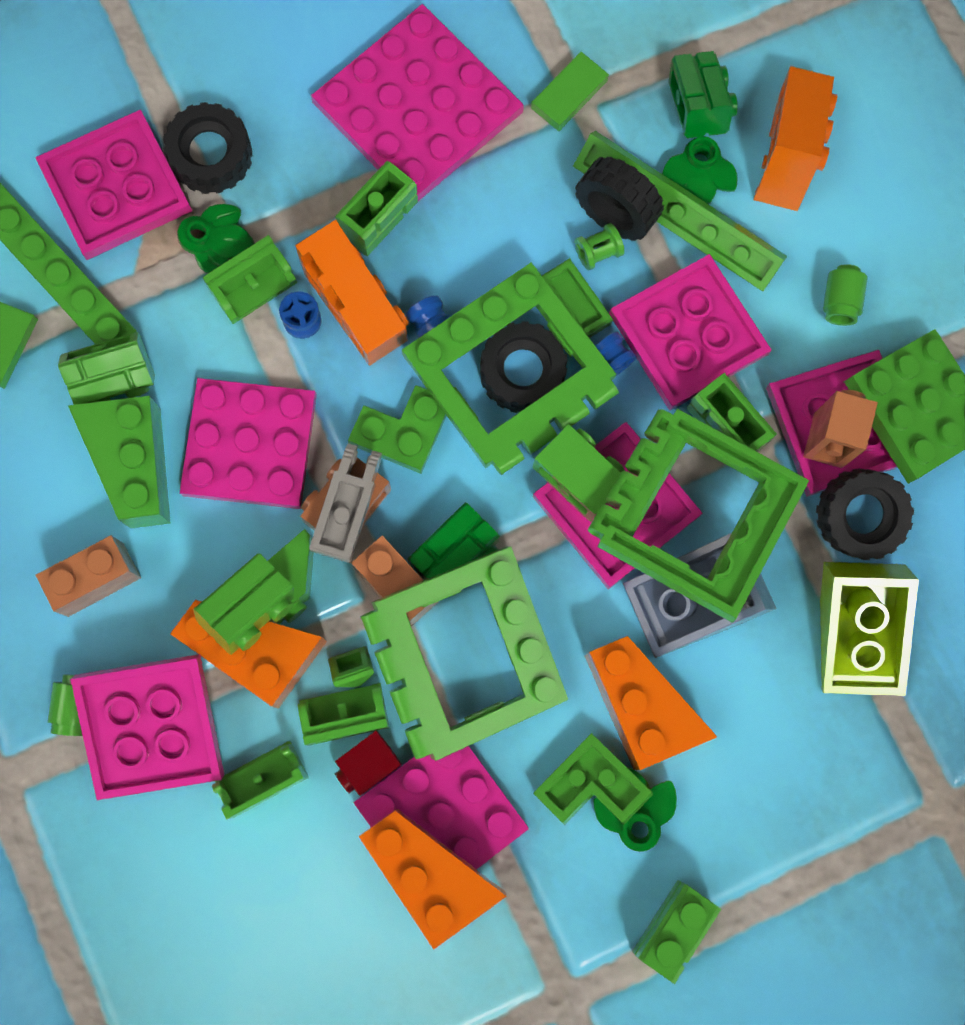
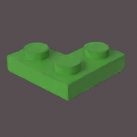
M415 385L400 420L363 405L348 443L358 446L357 448L369 453L372 451L382 453L381 458L422 474L447 415L427 389Z
M592 733L533 793L564 825L593 795L625 825L653 795L652 791Z

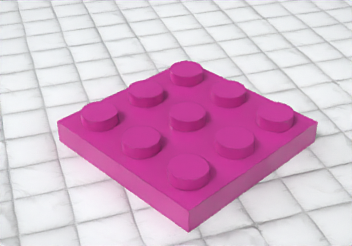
M141 109L35 157L86 260L192 212Z
M710 254L614 306L609 312L615 325L630 349L636 354L637 360L669 411L692 399L723 373L730 377L766 357L772 351Z
M880 350L772 382L766 387L797 473L809 480L804 490L806 497L825 491L828 487L827 484L832 479L835 480L839 477L838 474L844 471L851 472L852 469L860 468L884 473L898 468L873 427L871 428L867 449L843 468L803 457L814 413L836 391L849 390L844 383L845 380L883 359Z
M197 378L179 493L183 497L301 509L317 397L316 392L313 390Z
M625 422L596 444L594 448L605 458L608 456L613 457L623 466L625 471L631 473L626 469L625 465L639 443L640 437ZM669 473L633 537L650 547L654 545L660 549L703 513ZM546 483L533 493L532 497L607 589H610L635 569L597 547L601 539L593 536L588 531L592 522L587 520L549 483Z
M200 654L76 674L70 679L97 800L222 780L224 770Z
M469 746L437 761L431 759L430 755L420 759L413 757L353 802L370 827L377 824L396 809H399L451 851L471 864L476 870L529 829Z

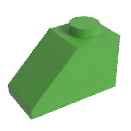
M305 529L268 560L274 569L279 571L294 588V599L291 601L293 607L284 618L277 622L278 624H281L284 620L290 623L298 618L306 610L307 606L304 603L310 598L314 553L309 550L312 537Z

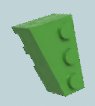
M150 396L68 405L118 520L129 528L171 524L161 409Z

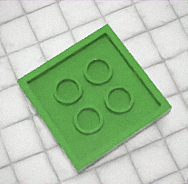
M936 329L844 381L849 390L861 392L866 396L865 399L878 402L872 427L908 484L965 450V374Z

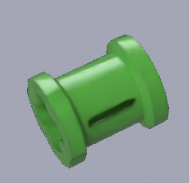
M612 223L605 225L604 230L587 238L580 236L575 238L574 241L578 257L586 270L595 268V263L613 255L620 257L625 253L621 236Z

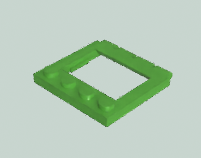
M532 262L401 350L403 357L485 469L492 464L500 475H503L525 459L517 446L522 444L529 454H533L557 436L550 423L554 421L562 431L568 424L573 426L590 414L583 400L587 399L590 405L597 409L619 394L617 387L612 382L616 376L615 371ZM536 306L548 322L547 327L568 355L570 357L573 356L583 369L488 434L478 421L479 418L441 370Z
M658 409L644 432L648 439H640L625 465L626 469L631 473L622 471L606 497V501L618 510L603 504L590 524L588 531L593 536L601 539L597 546L600 549L733 623L745 604L809 480L679 409L675 411L674 415L663 409ZM686 443L759 482L708 578L689 569L690 565L654 545L650 547L633 537Z
M511 546L503 547L371 602L374 610L360 616L371 645L384 640L387 642L388 646L374 653L386 684L399 680L402 681L403 685L389 692L401 723L405 724L415 719L417 720L418 724L405 730L415 759L430 755L431 759L437 761L569 700ZM481 582L506 644L510 660L520 681L523 694L505 703L499 701L464 717L465 721L449 727L406 613L421 606L426 607L462 592L461 590Z

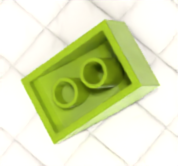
M823 563L820 596L821 690L823 693L906 696L919 579L905 564Z

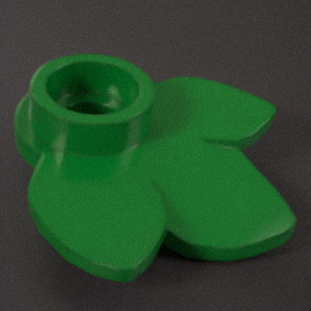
M705 136L691 140L685 146L682 154L669 158L662 172L664 176L708 205L712 202L717 189L733 192L737 187L738 179L734 165L722 158L717 143ZM703 154L706 156L707 161H700L695 155Z
M229 204L209 206L201 216H191L184 219L177 231V238L181 247L187 252L194 254L199 268L207 274L227 262L228 259H232L255 244L250 234L237 225L241 216V209ZM197 229L202 231L205 236L203 238H195L190 232Z
M627 767L652 791L653 795L625 825L597 798L594 799V810L599 823L605 829L619 833L622 842L628 848L638 852L647 851L653 848L659 841L661 826L674 816L677 802L676 789L672 781H665L650 788L642 775L634 769ZM641 821L647 825L648 833L645 837L638 838L634 836L632 826L635 822Z

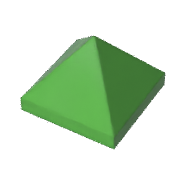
M367 646L328 659L335 687L359 688L374 674Z

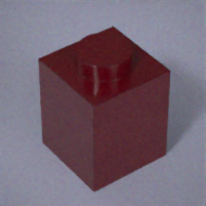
M376 730L335 761L340 768L335 772V776L349 794L355 790L361 796L403 764L379 731Z

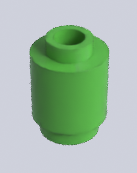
M847 264L840 265L837 269L828 273L823 311L826 313L825 319L827 322L840 326H849L856 324L858 316L862 315L868 277L865 273L861 272L859 267Z
M63 674L62 682H53L48 714V723H52L51 734L83 736L70 680L74 675Z

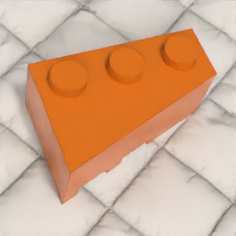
M793 66L789 67L778 96L769 137H771L768 155L764 156L761 167L765 171L756 189L755 201L798 211L816 170L822 171L828 159L830 148L825 147L824 143L828 142L834 123L828 117H831L837 101V94L832 93L833 76Z
M336 219L295 245L305 277L369 366L408 341L406 326L409 325L406 316L397 305L392 307L385 296L387 292L383 284L375 274L372 275L360 252L350 242Z
M195 600L170 634L274 708H280L327 642L321 636L269 621L260 629L262 634L253 646L246 651H242L239 648L230 655L196 621L193 609L202 601Z
M628 636L590 651L585 655L634 770L645 769L717 738L715 733Z
M399 809L393 811L359 836L433 949H436L507 897L506 892L501 887L481 874L471 864L451 851Z

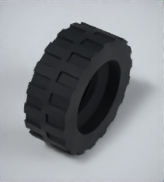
M203 102L200 105L193 106L192 104L187 106V109L182 112L179 111L174 115L175 118L172 122L169 121L166 127L167 132L163 136L165 147H163L164 154L173 173L182 184L187 185L188 189L201 191L202 194H209V192H216L218 194L222 193L225 189H232L238 181H242L245 178L246 171L250 169L252 164L250 159L253 156L251 142L243 121L240 117L237 118L234 111L229 108H223L221 104L215 103L213 105ZM204 132H215L221 135L227 143L225 156L221 161L213 165L199 164L190 155L192 140Z
M599 157L595 160L575 187V190H577L575 193L576 198H578L579 204L586 211V214L600 227L604 228L605 225L612 223L618 230L621 238L625 240L636 241L637 239H643L664 210L662 196L659 195L655 185L644 174H641L637 168L626 164L625 161L620 159H613V157Z
M525 321L519 324L510 323L507 327L495 333L485 343L484 351L482 350L480 361L481 383L483 388L485 387L487 390V396L491 400L496 401L497 405L502 409L505 407L510 409V412H521L565 380L567 354H564V348L552 332L547 331L540 324L534 325ZM529 350L540 358L543 371L535 383L528 386H519L512 383L506 377L504 363L512 352Z
M852 469L851 472L844 471L838 474L839 477L835 480L832 479L827 484L828 487L825 491L821 492L819 496L821 499L816 507V513H818L817 526L821 529V535L824 540L829 542L830 546L835 550L861 560H870V558L881 559L884 558V555L895 552L897 547L905 542L907 539L906 535L913 525L911 521L912 515H914V508L911 506L910 501L912 499L910 494L906 493L904 489L905 486L900 481L894 480V477L889 474L869 469ZM870 494L880 501L883 508V517L875 530L866 534H860L849 527L846 520V511L854 498L859 495Z

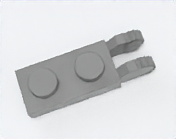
M349 443L345 448L338 471H334L309 548L313 553L351 563L374 492V481L382 459V453L372 451L367 459L363 478L352 476L350 473L357 459L358 446Z

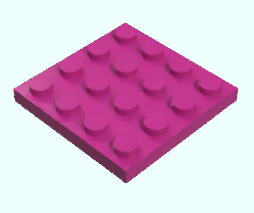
M423 4L311 95L312 103L377 170L386 161H389L417 184L416 194L418 201L521 115L524 109V104Z

